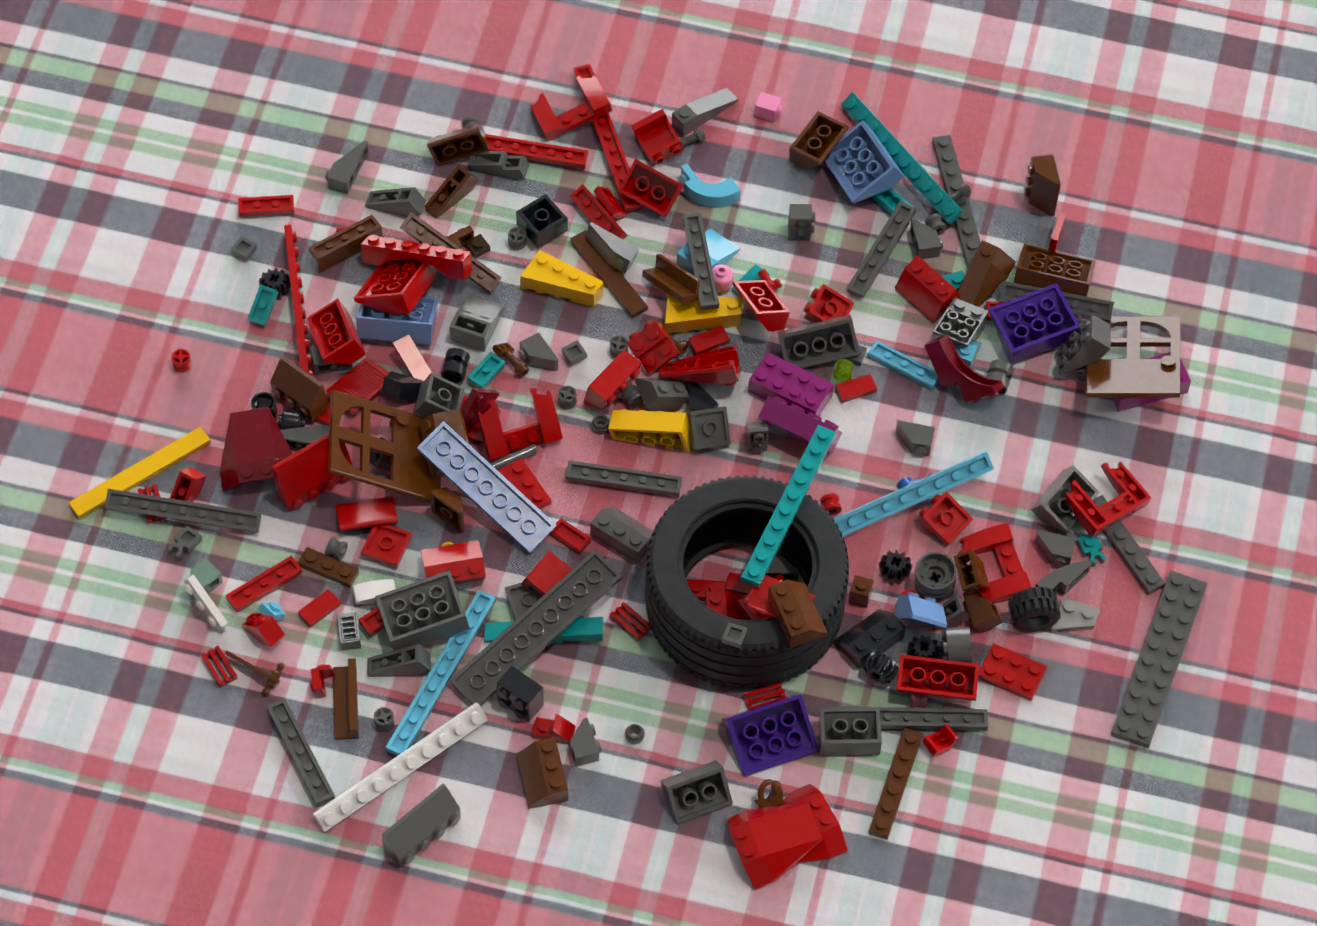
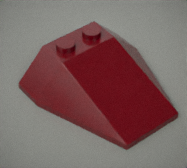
M269 407L230 413L220 467L222 491L242 488L241 484L274 479L272 466L293 454Z

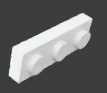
M194 574L183 581L186 584L184 585L186 591L190 595L193 594L196 598L198 608L201 611H205L208 615L207 620L212 627L219 629L228 623Z

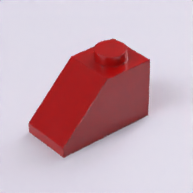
M192 467L180 470L170 499L193 502L200 494L207 476Z

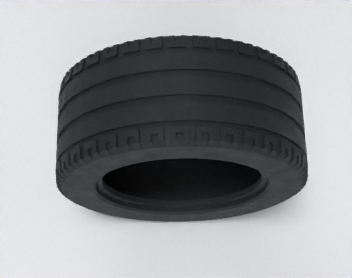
M738 475L734 478L729 476L726 479L718 478L717 481L711 480L710 483H703L700 487L696 486L694 490L687 491L686 495L683 494L679 500H675L674 505L671 504L668 510L664 512L663 517H660L655 530H653L646 556L645 605L649 624H651V630L656 640L658 639V643L662 646L663 651L667 652L668 656L676 664L679 663L683 670L686 669L688 673L695 674L697 678L701 677L703 681L708 680L711 684L717 683L722 687L725 685L727 688L736 687V689H740V687L745 689L753 687V689H757L758 687L763 688L780 682L782 684L783 681L788 682L792 677L796 678L799 674L805 673L806 669H811L814 664L816 665L819 658L822 659L824 657V654L828 652L829 647L832 646L843 620L849 580L847 547L844 538H842V532L839 530V526L835 524L834 518L830 516L828 511L824 510L822 505L818 504L816 499L813 500L810 495L805 496L777 552L798 569L809 593L815 595L813 602L828 633L827 636L789 647L776 618L740 620L723 616L704 605L694 595L686 581V577L693 566L713 551L733 545L757 546L788 483L784 484L780 480L774 481L773 478L765 479L762 476L761 478L756 476L748 477V475H744V477H739ZM728 622L748 628L741 649L722 643V637Z

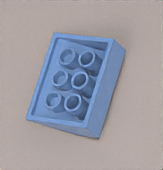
M863 120L840 139L824 160L853 203L890 189L905 177L874 131Z
M421 297L411 313L407 315H392L361 304L357 315L356 331L358 336L364 340L376 339L388 342L397 341L410 335L414 343L431 345L439 298Z

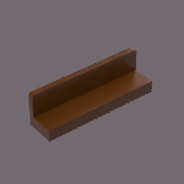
M370 215L308 247L310 254L317 261L319 272L321 273L362 252L361 243L368 235L383 237L382 226L373 215Z
M656 254L655 268L643 270L642 277L682 304L698 301L700 280L663 255Z
M356 658L348 659V666L333 667L335 672L333 677L335 740L359 739Z

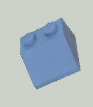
M908 592L907 595H899L895 612L898 619L926 627L947 628L943 605L936 603V599L930 597L921 599L919 594Z

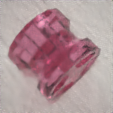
M911 693L910 708H926L928 695Z

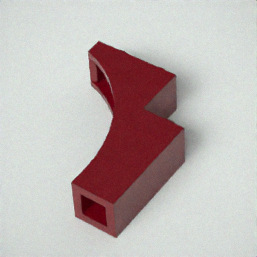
M948 334L935 338L924 345L941 386L949 384L952 387L958 384L965 403L972 400L974 403L979 402L985 396H988V398L999 395L998 391L1004 388L1002 380L985 377L968 366L957 353Z

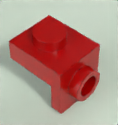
M319 665L317 668L311 669L312 680L309 681L310 689L316 693L318 698L327 697L324 679L335 676V672L330 665Z
M944 724L939 732L925 736L922 743L933 756L949 751L957 741L958 736L948 724Z

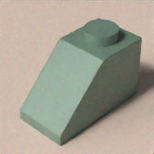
M206 558L201 562H197L191 569L190 576L194 574L207 594L223 583L221 572ZM189 594L190 604L194 606L197 600L193 594Z

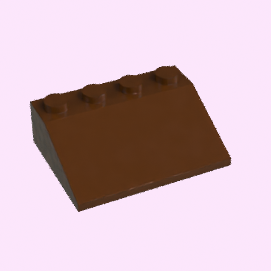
M1024 244L1013 283L1045 288L1057 283L1061 292L1087 296L1096 260L1057 251L1052 253L1048 249Z

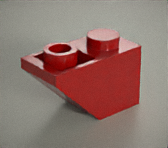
M252 613L242 624V627L263 646L272 647L285 636L273 616Z

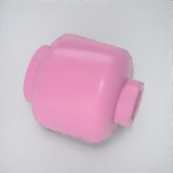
M726 265L714 266L712 270L717 292L728 291L733 283L731 268Z

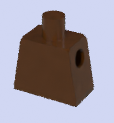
M972 550L953 556L963 591L975 593L989 587L984 564Z

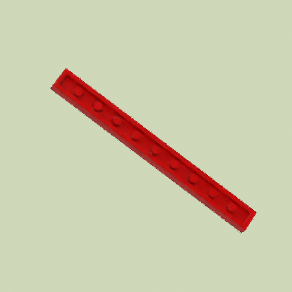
M591 64L573 68L575 78L577 76L582 78H592L594 76ZM579 86L584 102H588ZM607 113L592 120V124L618 191L630 168L611 117ZM618 192L626 212L643 208L642 204Z
M284 225L300 368L313 377L312 370H308V366H312L311 355L306 353V350H310L309 339H305L304 336L308 334L307 323L303 324V319H306L305 308H301V304L304 303L303 292L299 293V288H303L302 279L297 277V273H301L300 262L295 260V258H299L298 246L294 247V243H297L296 231L292 232L291 225Z

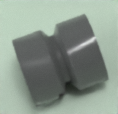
M996 359L991 362L988 370L989 373L986 377L1002 380L1004 388L998 392L999 395H1004L1007 392L1014 367L1007 361Z

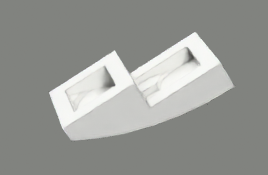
M393 579L369 581L353 585L352 587L356 604H374L376 602L375 596L396 589Z

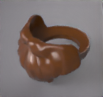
M771 779L764 780L758 789V800L755 799L754 802L760 808L781 806L784 803L781 783ZM771 784V792L765 799L764 790L766 786Z

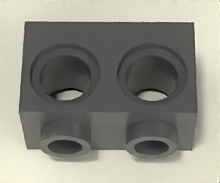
M790 204L788 240L810 241L811 233H814L815 212H812V204Z

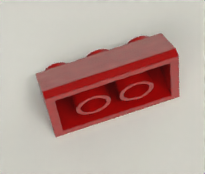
M635 159L618 192L667 217L684 185Z
M918 255L904 268L895 286L899 293L933 323L945 313L954 297L960 298L957 289Z
M766 280L733 281L732 285L767 331L775 332L785 329L790 311Z
M624 349L588 386L583 403L602 409L607 404L611 405L617 398L618 392H624L629 385L628 382L631 379L635 380L639 376L641 362Z
M478 540L420 550L425 579L449 570L454 584L486 578L483 556Z

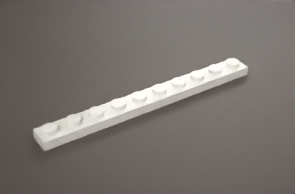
M474 703L313 813L321 830L326 832L488 721L480 704Z

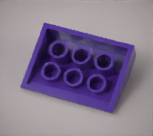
M1057 283L988 309L1003 350L1011 364L1060 346L1069 339L1073 331L1076 332L1080 328L1079 322Z
M794 694L722 718L728 740L744 776L819 752L801 694Z

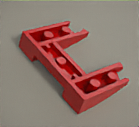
M595 75L592 78L576 77L588 102L558 116H555L544 93L539 95V100L534 105H530L547 141L613 111Z
M530 388L537 422L503 432L494 399L488 402L491 407L484 414H481L479 410L477 411L486 453L490 460L507 456L510 451L541 442L547 444L563 439L557 412L549 390H547V395L536 394V388Z
M1122 462L1117 464L1118 468L1110 469L1108 463L1101 465L1102 470L1119 495L1109 502L1098 507L1075 480L1070 485L1073 488L1071 494L1067 492L1065 495L1075 516L1091 538L1105 531L1109 525L1129 513H1135L1144 508L1152 498Z
M1008 522L980 530L960 539V543H964L963 551H958V554L972 550L976 555L994 551L1004 578L991 581L988 588L971 593L974 595L979 593L993 604L1009 601L1010 597H1013L1015 593L1032 588L1027 573L1023 571L1015 550L1014 538Z

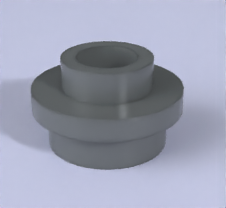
M603 414L595 416L592 420L593 430L598 433L608 431L609 418Z
M631 724L626 728L625 738L628 742L636 744L644 739L645 731L640 725ZM637 733L638 736H632L631 734Z

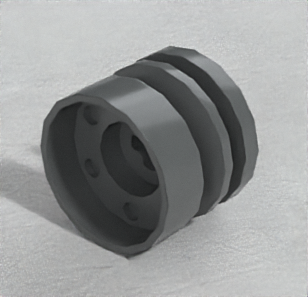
M929 552L918 560L915 568L914 585L916 592L922 599L930 597L936 599V602H942L952 595L957 573L956 565L952 558L944 553Z

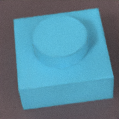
M275 602L261 603L258 608L262 614L273 616L276 621L283 620L286 615L281 610V606Z

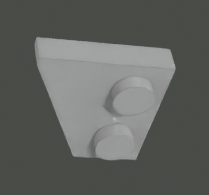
M1063 597L1059 606L1061 618L1052 626L1051 632L1054 633L1063 629H1069V631L1094 629L1100 609Z

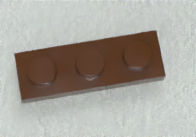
M306 547L298 561L300 567L351 588L359 574L358 568L309 547Z

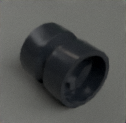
M460 348L448 349L441 369V377L453 383L463 382L470 360L469 353Z
M268 392L257 393L251 400V408L269 407L274 419L277 420L278 413L275 397Z

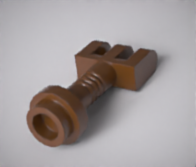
M509 343L493 345L492 349L499 358L506 357L516 368L514 372L517 376L523 377L529 372L527 363H520L512 354L515 349Z

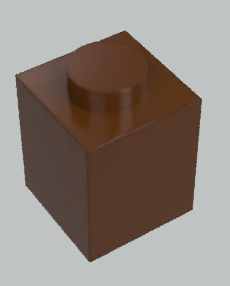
M855 575L848 603L867 608L874 580Z

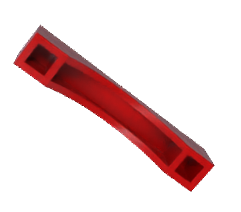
M368 235L361 243L363 263L380 266L393 259L407 258L427 263L441 271L448 278L466 280L472 272L471 252L463 251L462 249H450L444 246H433L427 243L421 244L409 240L403 241L395 238L379 237L377 235Z

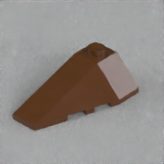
M982 240L958 291L959 299L979 307L990 294L992 295L996 291V288L1003 281L1008 279L1016 261L999 247Z

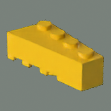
M539 250L520 276V289L536 290V293L539 294L547 293L554 295L555 298H567L571 302L594 307L603 295V281Z
M668 294L665 319L666 332L668 335H671V333L676 332L684 334L692 330L706 331L708 328L723 326V328L740 327L743 298L718 297L719 308L700 310L699 300L682 304Z
M626 409L612 411L608 427L612 439L636 444L638 441H642L647 446L652 447L655 444L665 445L666 449L674 450V447L683 449L685 453H690L692 440L690 424L686 413L645 410L631 411Z

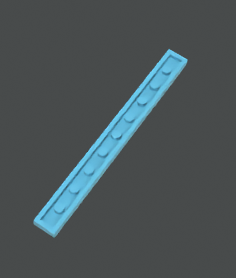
M987 451L979 453L835 517V524L839 526L843 537L994 469Z
M481 590L477 591L465 612L470 629L451 635L386 745L387 752L398 756L411 747L494 606L496 597Z

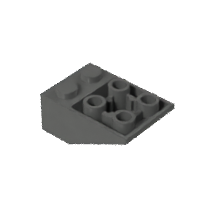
M470 294L458 309L450 324V339L485 350L504 311L505 305Z
M954 297L933 330V334L938 336L948 334L951 341L968 347L979 338L984 330L989 311Z
M1093 314L1088 319H1085L1076 332L1073 331L1069 339L1058 348V374L1061 375L1099 361L1111 349L1110 324Z

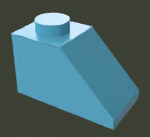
M976 340L968 347L958 344L956 348L957 353L971 368L982 344Z

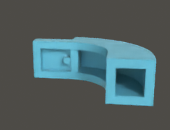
M688 164L681 166L680 180L684 184V194L693 202L705 207L721 208L740 201L741 190L732 178L716 184L705 183L695 175Z

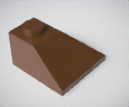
M447 487L433 490L431 492L432 513L460 533H463L464 515L462 499L459 493L454 490L451 491Z

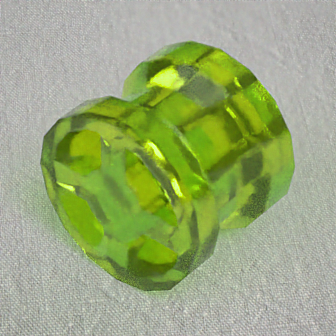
M847 359L837 360L833 377L841 382L851 380L854 364Z

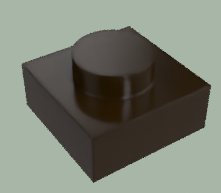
M481 234L465 241L466 248L474 258L490 251V245Z

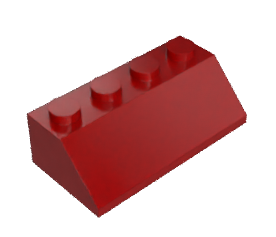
M338 298L307 317L308 324L324 362L352 364L366 355L351 316Z
M900 654L896 691L976 701L980 664Z

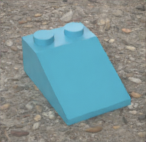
M710 229L705 232L712 268L716 265H726L739 252L740 248L714 230ZM686 243L677 252L676 265L693 275L688 244Z

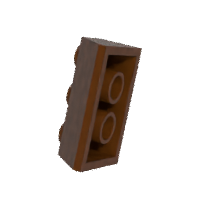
M818 111L790 146L789 161L804 169L821 165L849 129V126Z
M481 123L444 135H438L427 142V147L437 166L489 151L486 133Z
M1053 154L1031 157L1030 164L1027 166L1028 175L1025 177L1024 196L1028 197L1029 204L1050 216H1055L1061 182Z
M282 356L270 381L272 394L277 399L281 398L285 401L288 407L300 411L302 417H307L314 421L329 408L323 384Z
M460 409L435 413L419 421L423 441L444 421L469 444L463 412ZM427 460L431 475L446 477Z
M785 580L769 585L768 599L789 647L828 635L805 583Z
M555 737L535 741L516 754L529 809L568 801V787Z

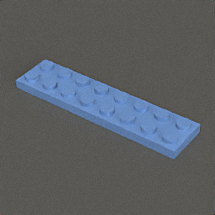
M444 421L417 447V451L529 554L556 528L557 525Z

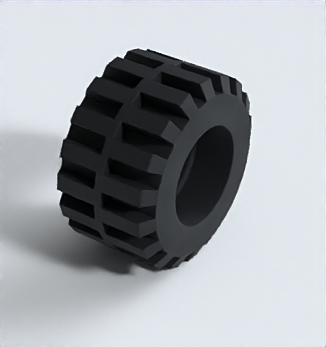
M1027 588L1015 593L1009 599L1008 607L1011 621L1016 630L1022 632L1045 630L1052 627L1061 618L1056 592L1050 588Z

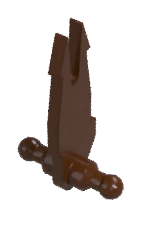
M226 650L225 654L268 678L266 687L262 690L264 696H268L271 688L280 683L281 671L285 668L284 663H278L276 670L268 674Z

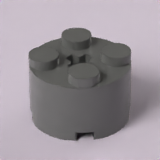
M941 628V639L945 640L941 642V653L946 654V656H943V660L972 663L970 628Z

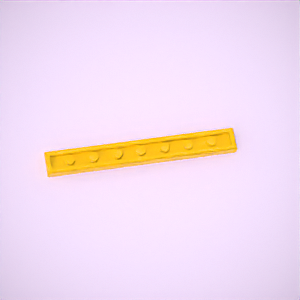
M198 427L68 502L69 506L76 516L81 519L105 505L108 489L128 492L211 444V440L203 429Z

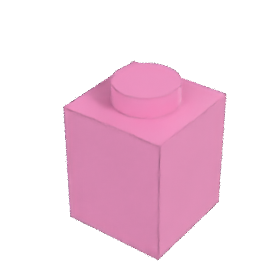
M761 92L755 104L754 116L775 122L777 116H781L783 111L781 98Z

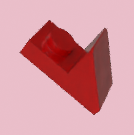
M555 714L554 720L536 717L532 738L543 740L555 737L558 743L570 744L576 725L559 714Z

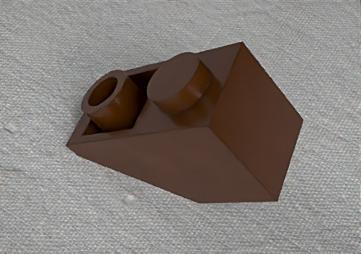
M968 592L963 593L965 599L963 605L970 614L969 622L973 628L983 633L1002 623L997 606L991 601Z

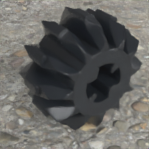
M275 267L273 271L268 268L267 273L262 272V278H259V285L261 284L279 291L278 296L282 298V294H288L291 282L289 275L285 274L283 269L278 271Z
M897 549L894 553L889 550L887 555L881 557L879 562L880 574L885 576L886 581L892 579L893 583H895L896 579L902 582L904 577H909L912 565L910 557H905V551L899 554Z
M921 634L920 638L914 636L912 642L908 643L907 655L939 659L941 648L937 645V639L931 640L930 635L924 638L923 634Z
M872 652L867 657L863 669L871 679L885 684L890 683L894 679L898 666L895 661L891 660V657H887L880 652Z

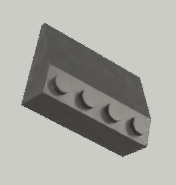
M450 570L375 596L393 651L416 644L422 646L470 629Z

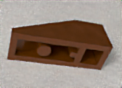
M458 164L424 207L439 218L464 198L477 184L479 179Z

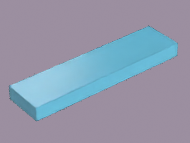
M877 340L867 353L868 358L930 390H933L939 381L934 369Z

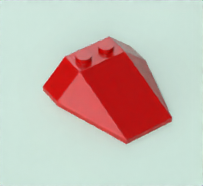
M738 346L719 348L666 363L661 368L660 378L716 385L725 384V386L734 385L739 381L741 373Z
M808 784L792 791L783 799L784 803L781 806L809 803L823 837V840L796 864L830 860L848 852L840 824L820 790Z
M809 803L748 809L728 818L730 833L741 862L755 890L775 882L823 840Z

